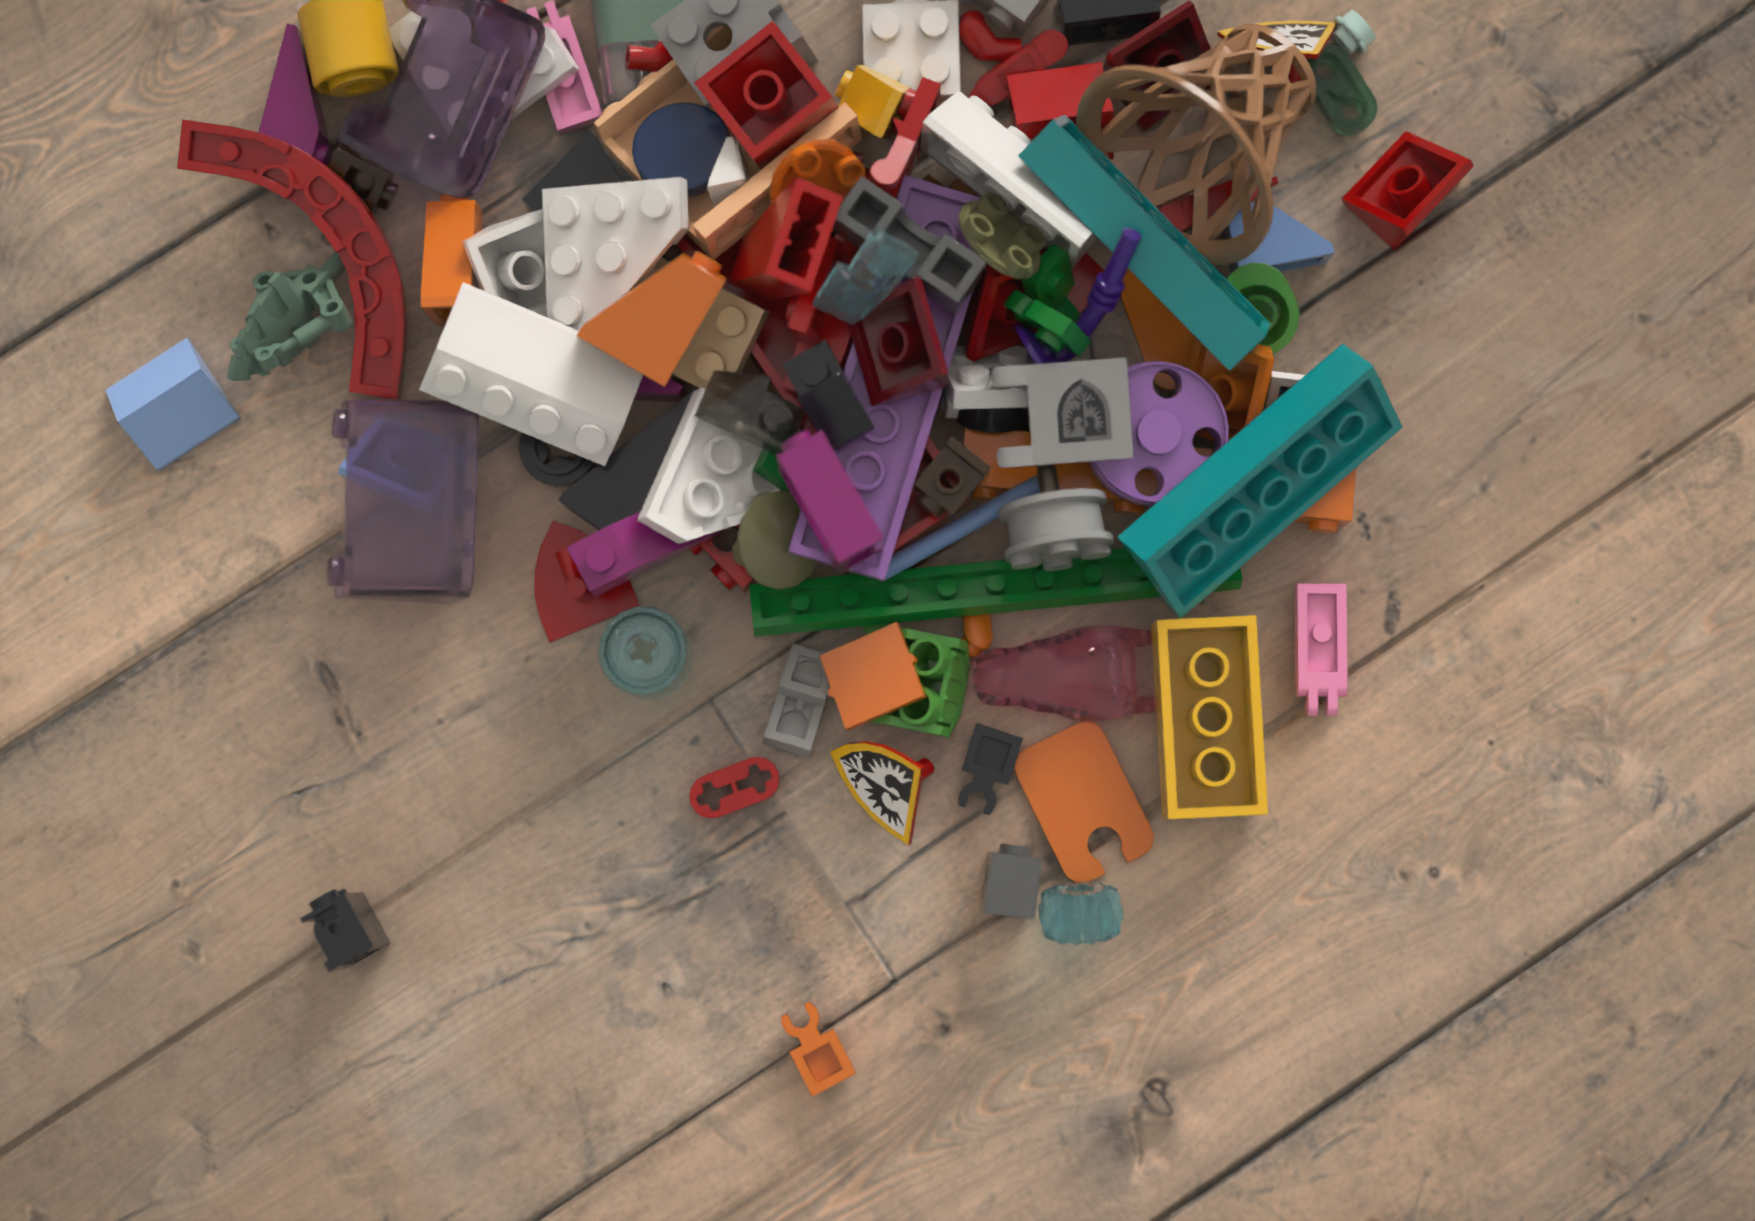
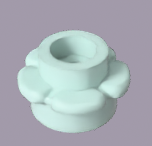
M1350 10L1343 17L1337 15L1334 18V22L1337 23V29L1332 35L1334 40L1349 55L1354 51L1359 54H1366L1368 52L1367 46L1376 39L1371 27L1354 10Z

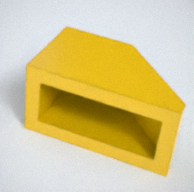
M858 65L854 72L847 70L844 73L835 92V97L841 99L838 107L846 103L858 115L861 127L880 138L891 136L892 118L900 120L898 112L903 98L910 87L865 65Z

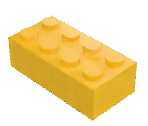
M1256 615L1156 620L1151 624L1162 820L1267 815L1268 803Z

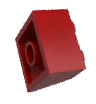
M773 20L694 82L761 170L838 108L832 95Z

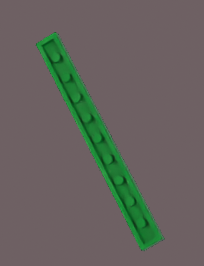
M1126 548L1110 549L1111 554L1109 556L1098 559L1083 560L1081 557L1072 559V567L1059 571H1044L1043 564L1028 569L1016 570L1012 569L1011 563L1006 562V560L905 569L884 582L859 574L809 578L795 587L780 590L766 587L759 583L749 584L754 637L1157 598L1161 596ZM1241 568L1212 592L1241 589L1243 582Z

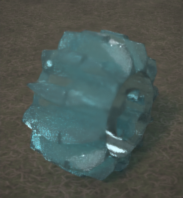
M1086 881L1081 883L1068 882V884L1064 885L1055 884L1041 893L1039 920L1044 937L1051 941H1057L1060 944L1074 943L1079 945L1088 943L1093 945L1098 941L1107 942L1121 933L1123 905H1121L1120 894L1117 888L1111 885H1104L1101 882L1087 883Z

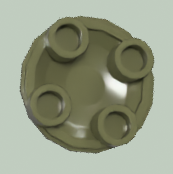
M986 192L979 200H971L961 207L958 217L961 232L970 247L979 257L987 261L988 265L1000 273L1016 279L1030 278L1039 271L1041 263L1040 251L1046 245L1044 235L1035 226L1023 224L1015 215L1010 213L1006 202L999 195Z
M787 491L763 492L753 498L751 505L741 519L737 541L732 549L735 562L745 567L747 573L763 586L777 590L797 586L811 575L818 564L816 561L789 554L788 552L801 509L793 495Z

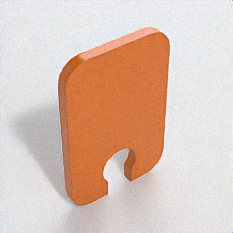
M1127 269L1123 278L1125 287L1120 299L1143 361L1170 362L1189 368L1196 337ZM1157 373L1154 376L1153 384L1157 388L1164 391L1175 390V382L1170 375Z
M1086 721L1077 723L1024 749L1018 754L1014 766L1015 775L1062 871L1068 879L1077 883H1086L1106 874L1100 861L1091 855L1087 846L1090 834L1097 828L1108 827L1119 835L1121 841L1120 850L1126 863L1143 856L1150 850L1154 839L1152 829L1104 732L1098 725Z

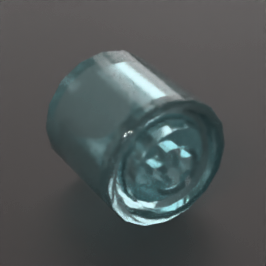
M637 606L620 612L607 623L599 640L598 657L603 673L614 686L635 698L654 700L670 695L684 683L691 669L692 648L687 634L671 615L654 607ZM638 638H641L645 643H651L652 641L656 643L657 648L651 652L653 661L649 664H645L641 659L632 661L630 658V654L636 650L633 642Z

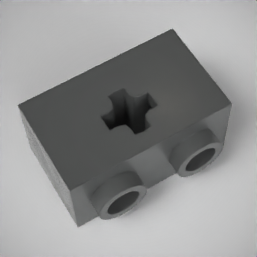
M1000 844L999 853L988 852L980 911L990 914L1035 919L1042 859L1031 858V847Z

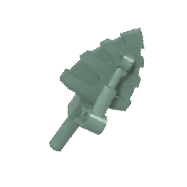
M334 252L319 269L307 265L304 270L284 273L264 271L255 276L252 284L257 294L246 316L247 324L243 330L240 329L238 337H235L230 343V348L235 356L231 355L227 379L243 381L251 380L250 375L254 374L260 376L271 374L270 370L277 366H287L293 362L292 358L306 348L311 349L320 340V335L329 330L340 333L352 325V317L334 283L346 269L338 252ZM314 309L319 310L321 313L315 319L312 315Z

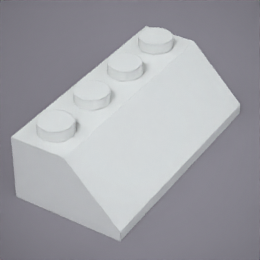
M960 91L956 92L923 121L920 149L980 197L986 192L999 195L1006 202L1010 213L1015 215L1023 224H1031L1042 232L1046 240L1044 248L1048 249L1054 244L1067 251L1071 269H1073L1098 237L1018 157L1031 143V140L1016 127L1010 126L1006 129L992 118L994 116L993 110L980 98L974 95L967 98Z
M463 282L419 390L605 466L625 424L643 374L578 337V330Z

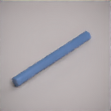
M1037 475L893 553L885 580L998 519V509L1003 505L1017 499L1040 494Z

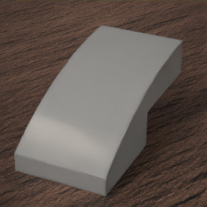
M792 643L762 744L810 757L828 698V689L831 688L819 656L824 654V652Z

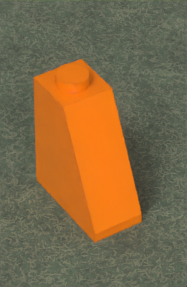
M444 194L440 196V201L426 202L421 308L436 326H445L463 282L480 289L462 242L483 230L482 210L476 200H469V196L465 194Z
M698 251L694 253L693 257L682 253L586 321L577 336L665 387L726 281V277L719 274L722 265Z

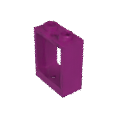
M804 431L781 445L784 452L777 456L779 473L838 575L882 551L884 537L823 431L813 436L808 431Z

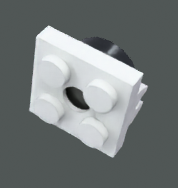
M1016 345L972 362L966 358L965 346H957L949 367L947 386L943 388L940 397V408L944 409V417L956 418L960 425L981 432L1001 433L1021 428L1027 421V409L1029 415L1027 386L993 387L991 371L994 367L1036 364L1028 350Z

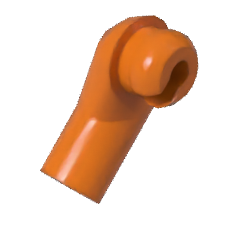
M991 614L961 617L963 619L964 635L960 639L968 642L970 657L981 655L983 650L988 649L993 641Z

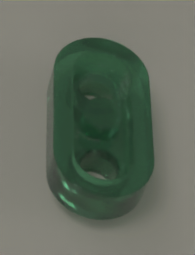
M1327 43L1318 59L1306 58L1316 81L1315 102L1336 132L1346 136L1361 134L1369 128L1376 117V98L1348 53L1338 45ZM1319 66L1329 67L1333 77L1329 79L1321 78L1317 73V68ZM1344 106L1354 107L1357 110L1358 117L1356 119L1346 118L1342 113V108Z

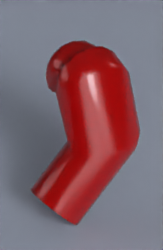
M661 40L654 48L628 45L625 53V68L629 70L658 72L673 58Z

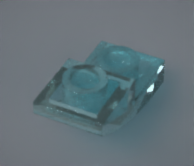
M874 227L850 266L839 261L837 262L812 304L815 308L854 325L874 310L892 292L920 254L910 244Z

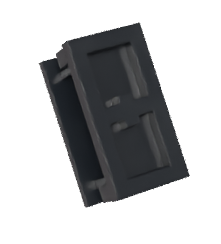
M336 889L329 891L310 902L309 906L312 912L300 918L302 923L315 921L314 934L328 959L324 963L328 972L349 968L391 944L363 892L347 893L346 889L338 892Z

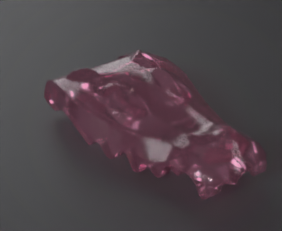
M1114 625L1083 626L1070 629L1052 637L1030 641L1018 647L985 650L979 653L974 661L973 688L979 701L984 705L1022 706L1029 710L1054 713L1078 721H1109L1138 714L1155 713V697H1137L1135 646L1144 647L1152 645V631Z

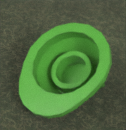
M1256 262L1239 266L1228 276L1227 280L1270 322L1266 337L1258 344L1270 346L1272 352L1277 353L1291 341L1298 328L1300 311L1295 295L1287 280L1278 269L1266 263Z

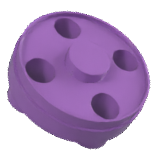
M1163 361L1142 362L1127 367L1134 458L1088 461L1094 475L1106 489L1119 498L1137 506H1153L1209 458L1199 455L1192 445L1193 436L1198 430L1208 432L1214 439L1215 447L1210 456L1228 442V421L1225 409L1211 385L1192 370L1178 364ZM1157 373H1166L1173 378L1175 392L1171 398L1160 397L1154 391L1153 379ZM1141 469L1151 471L1157 478L1158 487L1152 496L1140 494L1135 487V477Z

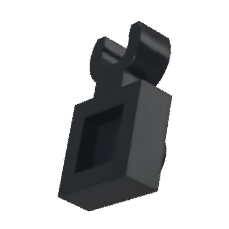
M976 723L961 768L962 771L974 774V778L971 783L961 790L958 798L959 806L965 807L968 796L974 791H979L986 797L983 814L990 815L996 805V795L992 789L994 781L1005 785L1009 784L1023 741L1022 737Z

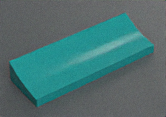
M1065 114L1053 119L1018 155L1112 252L1123 229L1132 228L1141 234V241L1128 269L1229 371L1266 337L1270 322Z
M1342 343L1117 536L1154 585L1168 608L1180 619L1403 428L1374 365Z

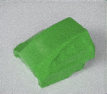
M888 625L863 626V631L867 632V635ZM901 627L910 654L917 657L915 668L926 698L872 720L869 723L949 738L961 717L970 673L968 642L959 638Z

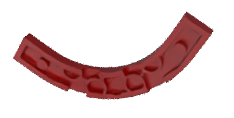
M182 119L177 169L223 175L263 186L299 206L310 216V219L325 235L335 252H338L346 268L354 304L355 340L349 392L399 399L401 397L407 344L406 298L401 274L393 251L381 226L367 205L331 168L309 153L286 141L261 132L238 127Z

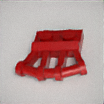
M922 77L917 91L908 88L898 112L900 120L892 118V148L886 159H880L873 163L869 174V181L896 200L904 175L911 176L920 155L923 121L931 112L939 107L941 84Z

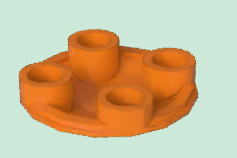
M815 139L794 148L782 158L773 173L769 192L771 203L778 198L794 178L798 177L843 196L842 204L861 176L865 178V166L849 147L835 140Z

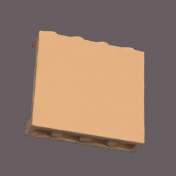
M726 26L713 28L707 36V46L713 51L726 49L732 41V31ZM674 59L658 72L645 76L634 91L620 102L610 104L602 112L600 118L594 122L602 146L635 181L642 180L635 166L632 154L634 136L641 123L654 111L673 103L688 102L705 106ZM843 103L762 170L737 139L745 162L748 181L716 207L713 206L708 191L697 196L688 197L689 230L686 234L711 259L715 260L741 239L771 206L769 192L772 175L782 158L797 146L815 139L835 140L852 149L862 140L858 115L846 103ZM713 107L709 108L718 115ZM726 125L727 130L729 132V136H734V139H737L735 135L732 133V131Z

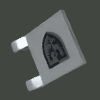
M1127 357L1000 366L992 369L991 381L993 387L1027 386L1031 446L1002 447L998 449L997 463L999 467L1008 468L1134 458Z

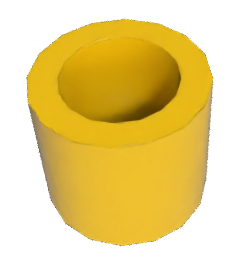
M312 0L301 6L298 10V21L312 83L316 92L342 98L367 95L384 88L385 85L393 82L399 75L383 0Z

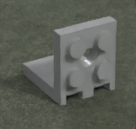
M684 0L651 24V27L707 108L712 106L694 82L772 20L809 67L818 62V59L778 0ZM717 26H726L732 31V41L722 51H713L707 46V36Z

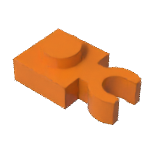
M809 1001L804 1004L810 1016L809 1023L806 1026H795L787 1013L781 1016V1022L784 1030L789 1035L798 1038L802 1044L790 1050L789 1053L813 1097L856 1074V1070L834 1028L820 1034L817 1028L819 1012L816 1006Z

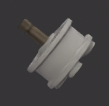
M1054 464L1036 465L1038 468L1037 477L1040 494L1017 499L998 509L999 520L1007 523L1011 546L1004 551L1006 562L1011 563L1012 569H1028L1043 564L1044 571H1059L1072 567V559L1080 557L1083 560L1098 559L1111 554L1110 547L1114 544L1113 534L1104 531L1101 507L1107 503L1106 493L1098 489L1060 490L1057 470Z

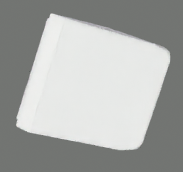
M734 136L726 138L707 184V190L714 207L748 181L745 162L738 141L734 139Z

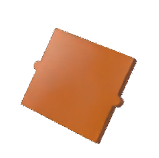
M897 622L819 655L831 687L828 689V695L835 699L844 727L848 731L926 698L915 668L917 657L910 654L900 624Z

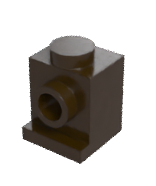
M348 143L338 146L328 167L356 192L373 215L377 213L379 208L387 211L399 189V185L392 182L396 170L354 149L355 147ZM360 172L371 176L373 183L370 189H363L359 186L357 176Z
M951 436L943 449L914 483V490L920 494L915 501L934 517L939 519L944 513L953 520L989 475L991 467ZM945 472H953L958 476L959 483L955 488H944L940 483V476Z

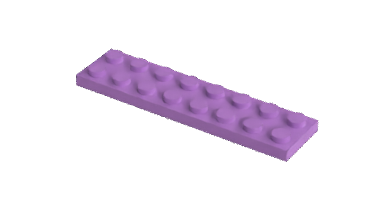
M904 175L897 200L903 204V210L907 216L931 234L942 238L946 233L978 255L970 247L962 234L958 217L963 205L971 200H979L980 197ZM877 262L866 301L905 282V280ZM972 292L956 315L926 296L948 371ZM852 343L844 372L875 429L835 451V454L882 533L884 541L882 551L847 571L884 582L943 388L887 404L872 406L855 346ZM801 511L789 547V554L833 567Z

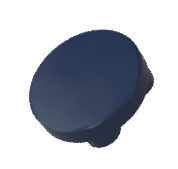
M688 102L666 105L651 113L639 126L632 145L633 160L642 180L681 177L687 179L688 197L697 196L708 191L707 184L726 138L730 137L723 120L714 111L705 106Z

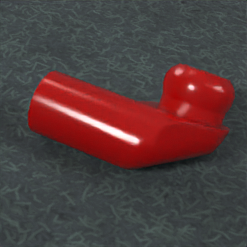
M971 10L965 12L960 17L959 38L975 59L1001 62L1021 48V38L996 37L986 24L982 13Z

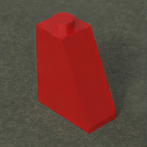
M798 177L794 178L744 235L728 283L771 301L810 293L843 196Z

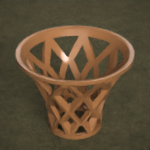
M1243 24L1234 28L1214 48L1193 60L1167 67L1156 68L1126 65L1105 71L1082 94L1077 110L1076 126L1109 160L1107 152L1151 150L1140 174L1137 188L1156 207L1170 204L1194 192L1192 236L1184 232L1181 233L1213 265L1231 264L1251 255L1263 243L1269 233L1273 218L1271 181L1278 153L1291 129L1312 108L1316 99V81L1307 59L1287 37L1267 26ZM1258 39L1275 46L1262 51L1256 49ZM1251 61L1249 74L1234 73L1232 65ZM1291 64L1296 68L1301 79L1300 81L1294 83L1289 81L1288 75ZM1272 66V74H1265V67ZM1152 81L1157 82L1144 92L1128 90ZM1206 85H1211L1209 90H1204ZM1171 87L1181 91L1179 94H1162ZM1278 88L1274 109L1263 105V89ZM1224 91H1230L1234 98L1226 100ZM1107 98L1132 101L1103 130L1101 129V115ZM1204 106L1207 109L1200 131L1166 141L1189 107ZM1172 110L1153 136H1122L1146 112ZM1233 136L1237 141L1236 153L1202 177L1212 143ZM1195 148L1187 177L1155 189L1166 157ZM1249 163H1250V165H1251V167H1252V170H1253V173L1251 174L1250 178H1249ZM1233 170L1231 195L1208 220V189ZM1258 187L1259 190L1251 211L1250 198ZM1241 209L1244 233L1230 239L1214 240L1230 224Z

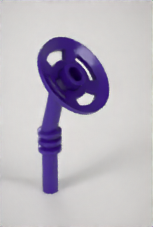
M1132 228L1123 229L1105 271L1097 275L1091 292H1089L1087 297L1088 306L1076 321V325L1088 339L1106 313L1112 312L1115 309L1124 290L1123 278L1142 238L1141 234ZM1019 322L1014 325L1015 330L1036 364L1071 362L1070 359L1075 357L1074 354L1063 348L1058 354L1052 352L1034 338L1036 333L1029 327Z

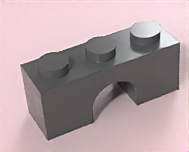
M863 176L859 178L840 205L832 228L833 232L903 280L907 281L914 277H921L926 296L954 315H956L984 275L987 261L946 233L941 238L920 227L907 216L903 210L902 203Z

